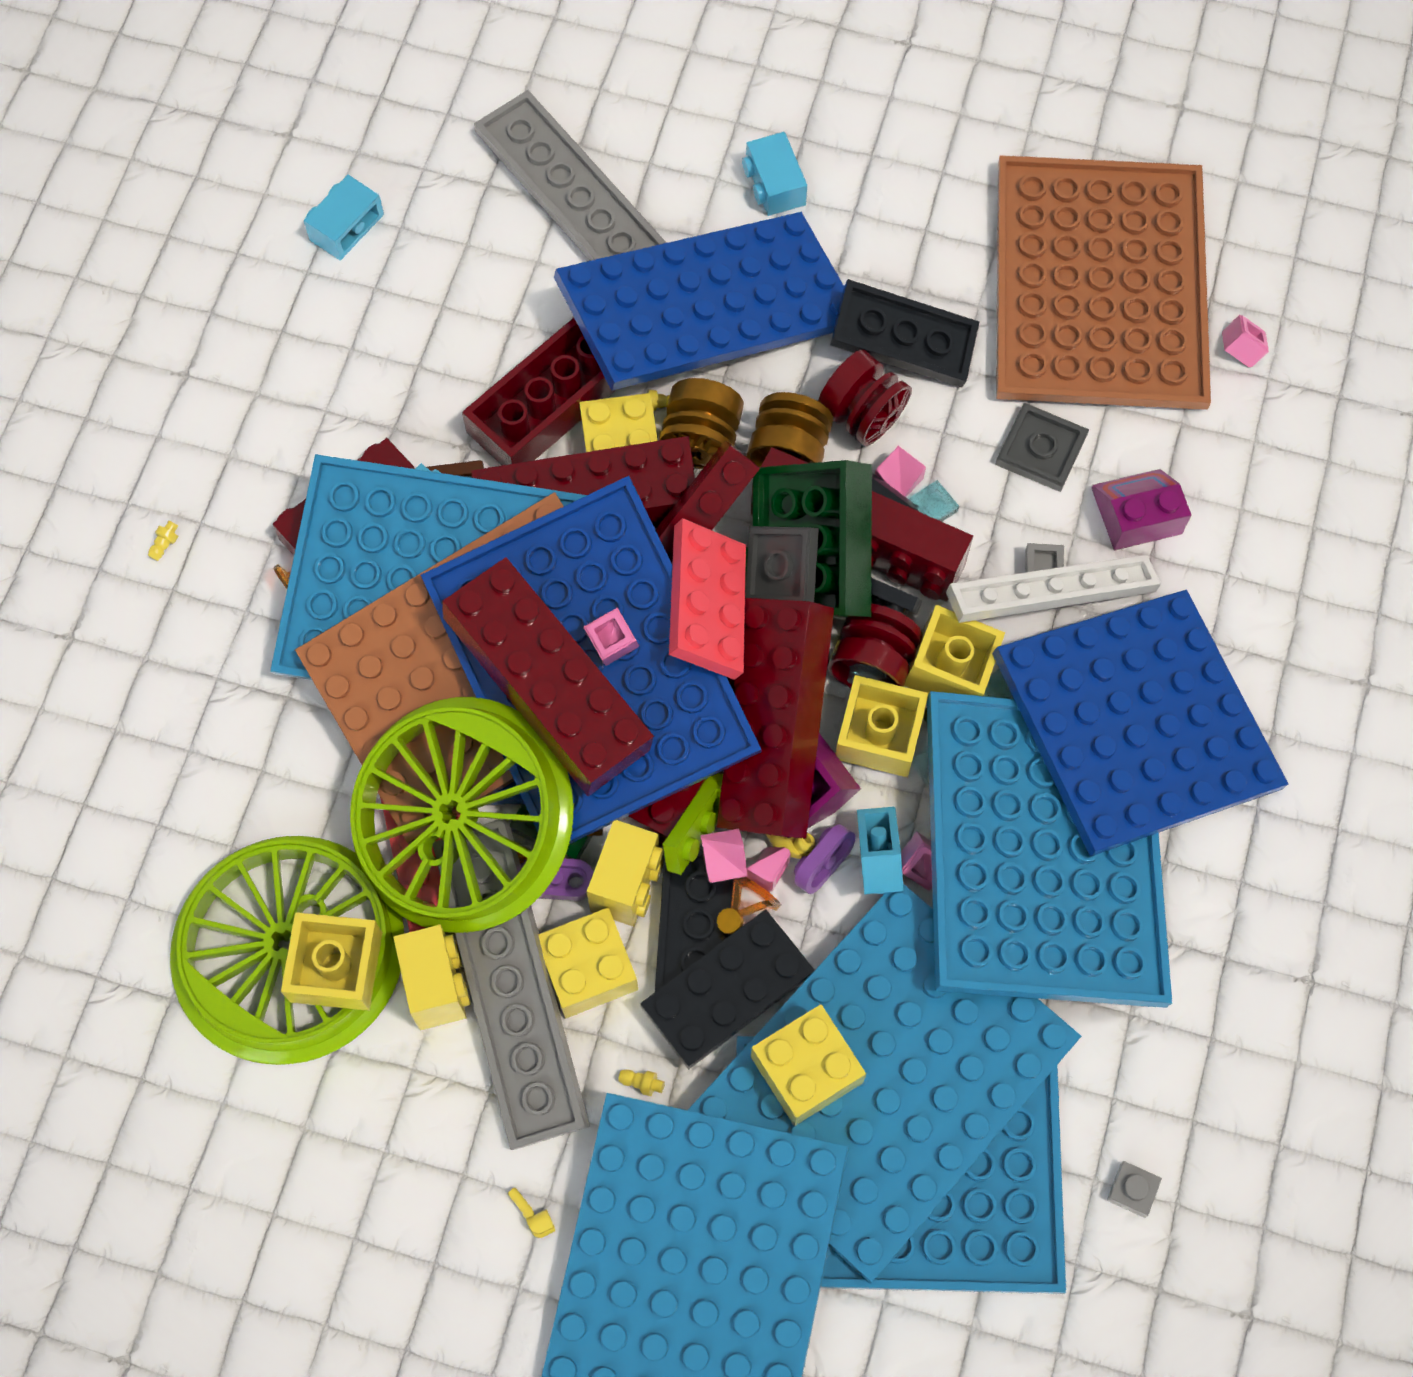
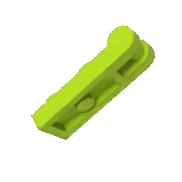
M717 773L706 779L664 841L663 849L667 871L682 875L689 862H693L698 856L702 844L701 835L714 832L718 819L723 774Z

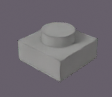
M1027 543L1025 549V572L1064 567V545Z
M1123 1161L1120 1164L1107 1201L1146 1218L1150 1213L1162 1178Z

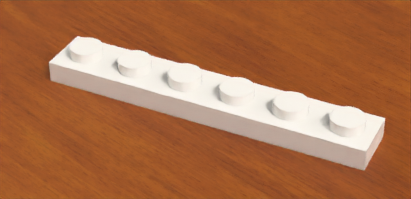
M1146 554L951 583L946 594L958 622L962 623L1154 593L1161 585V582Z

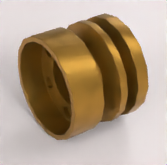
M705 378L680 380L672 386L666 412L668 416L664 418L659 441L689 436L694 468L703 469L725 440L732 446L735 445L737 436L735 432L739 428L744 401L739 393L718 381Z
M777 392L767 395L760 403L759 415L756 418L755 424L756 430L752 433L747 457L758 467H761L768 452L773 447L807 463L823 462L824 446L828 443L829 432L833 423L831 412L819 401L805 395L791 392Z

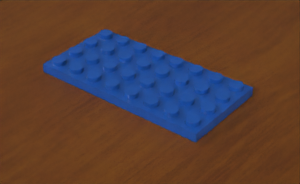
M802 212L557 268L554 274V279L611 391L832 334L844 289L842 281Z

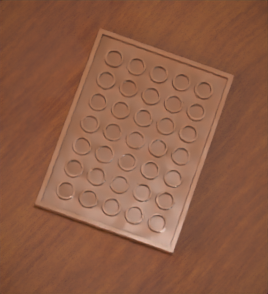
M999 156L996 399L1208 410L1211 404L1202 165Z
M555 492L295 649L361 765H363L368 754L381 736L408 713L442 699L476 697L421 574L564 507ZM441 724L435 726V731L450 781L456 730ZM423 732L407 743L406 746L440 788L426 734ZM467 735L462 781L482 744ZM491 748L472 788L505 760L501 753ZM399 752L390 763L386 772L436 799ZM507 770L475 800L492 795L514 782L510 770ZM382 778L378 794L384 804L433 807L431 804ZM456 807L452 809L451 813L456 817L461 814L456 810ZM389 811L398 827L432 815L427 813ZM431 825L402 835L406 842L410 844Z

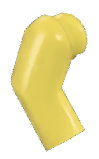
M807 833L806 839L765 834L773 847L789 849L790 857L801 859L804 856H808L815 848V839L809 833Z

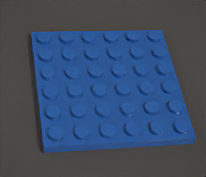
M1187 589L997 647L992 653L1090 857L1284 789L1288 785L1279 764Z

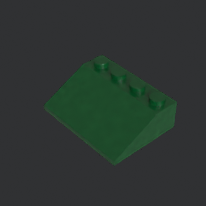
M841 460L759 467V471L753 477V526L818 528L814 603L834 608L833 618L871 617L872 464Z

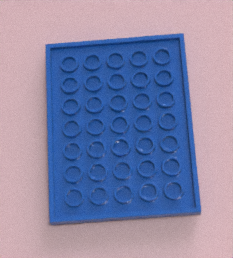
M630 476L624 477L421 574L477 698L493 700L516 709L443 619L442 601L507 557L653 734V742L648 753L589 797L568 773L574 807L573 827L569 844L612 824L615 820H621L762 752L727 677L669 655L673 565ZM618 607L639 647L605 666L583 627ZM517 763L509 769L516 786L535 779L532 773ZM539 788L520 793L529 814L539 816L541 813ZM533 822L538 832L539 822Z

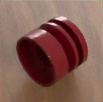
M862 349L849 356L836 369L821 391L818 401L829 409L834 422L840 424L847 420L845 431L852 436L856 435V440L864 446H869L880 439L897 421L908 404L912 394V387L903 380L898 382L899 377L893 372L882 376L884 365Z
M872 603L871 617H846V622L840 632L842 639L837 641L827 666L830 674L838 682L850 689L855 675L904 687L910 671L908 663L912 662L915 657L916 649L923 636L920 627L901 612Z

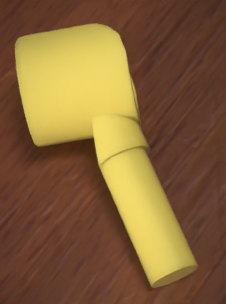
M516 1188L508 1192L509 1197L523 1213L532 1234L536 1238H543L555 1232V1227L547 1209L534 1214L532 1207Z

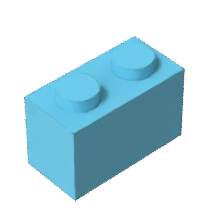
M785 131L746 142V157L742 158L743 169L747 178L752 177L756 202L758 205L763 204L767 215L770 216L805 206L807 183Z
M347 175L340 183L335 184L330 189L328 195L318 206L310 209L303 221L309 240L341 261L382 218L384 211L379 194L350 175Z
M883 807L857 810L864 894H885L888 892L904 891L896 808Z

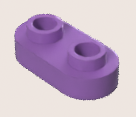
M841 824L833 828H827L821 834L818 844L812 852L797 862L794 868L795 885L808 894L818 891L851 852L855 843V833Z
M564 858L555 878L539 898L569 901L585 899L594 873L592 868L582 860ZM527 859L524 862H522L521 869L525 865ZM579 877L583 880L581 886L574 888L569 885L570 879Z

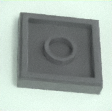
M1024 402L997 457L995 465L1061 492L1090 429Z
M749 526L745 598L814 602L818 528Z

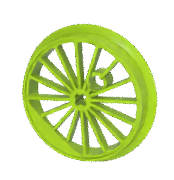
M455 697L442 699L419 707L402 717L381 736L368 754L357 776L351 799L350 825L353 845L363 873L372 883L378 896L396 913L425 928L441 924L444 932L449 933L481 931L507 922L522 913L551 884L563 863L571 839L574 814L573 795L567 770L519 711L500 702L484 698ZM441 724L456 730L450 781L435 731V726ZM423 732L426 734L440 788L406 746L407 743ZM467 735L482 744L462 781ZM491 748L507 757L472 788ZM399 752L436 799L386 772L390 763ZM515 763L535 776V779L475 800ZM382 778L431 804L433 807L376 803ZM539 788L541 813L539 816L480 812L478 808ZM454 807H456V810L459 813H461L458 820L456 819V816L451 813ZM375 809L432 814L426 818L376 835ZM478 818L539 822V831L533 850L530 851L477 822ZM431 825L386 865L379 850V842ZM472 828L527 857L525 865L513 880L505 873L473 832ZM465 836L504 886L502 890L485 900H482ZM441 838L444 841L443 856L436 859L432 853V846L437 839ZM418 851L422 862L407 890L396 880L392 873ZM460 857L472 904L464 907L450 908L449 899L453 864ZM432 866L441 867L437 906L416 897Z
M283 836L253 843L230 854L210 869L193 888L178 915L170 949L171 976L177 998L188 1019L206 1039L223 1051L241 1059L262 1064L286 1065L307 1062L326 1056L344 1047L362 1034L380 1015L391 998L401 973L393 936L404 934L402 916L391 909L378 896L372 883L363 873L356 853L345 846L309 836ZM304 859L303 868L285 920L280 860ZM314 861L337 869L316 895H304ZM270 862L273 864L278 923L275 922L248 873L249 870ZM346 874L363 891L329 910L324 900ZM240 875H243L271 927L266 926L221 891ZM218 897L264 933L217 923L203 918L212 902ZM369 900L374 911L375 921L382 931L370 1011L343 1008L329 1018L323 1006L315 1005L323 1020L322 1023L312 1028L295 1032L293 1003H290L284 996L287 1033L283 1034L264 1023L263 1021L280 967H282L283 978L288 950L283 947L280 948L278 944L281 940L285 942L290 941L295 912L303 913L306 908L317 906L320 908V915L339 917ZM200 927L258 941L195 951ZM256 952L209 980L195 969V961ZM261 962L231 999L216 988ZM270 968L256 1014L253 1016L240 1007L239 1004Z

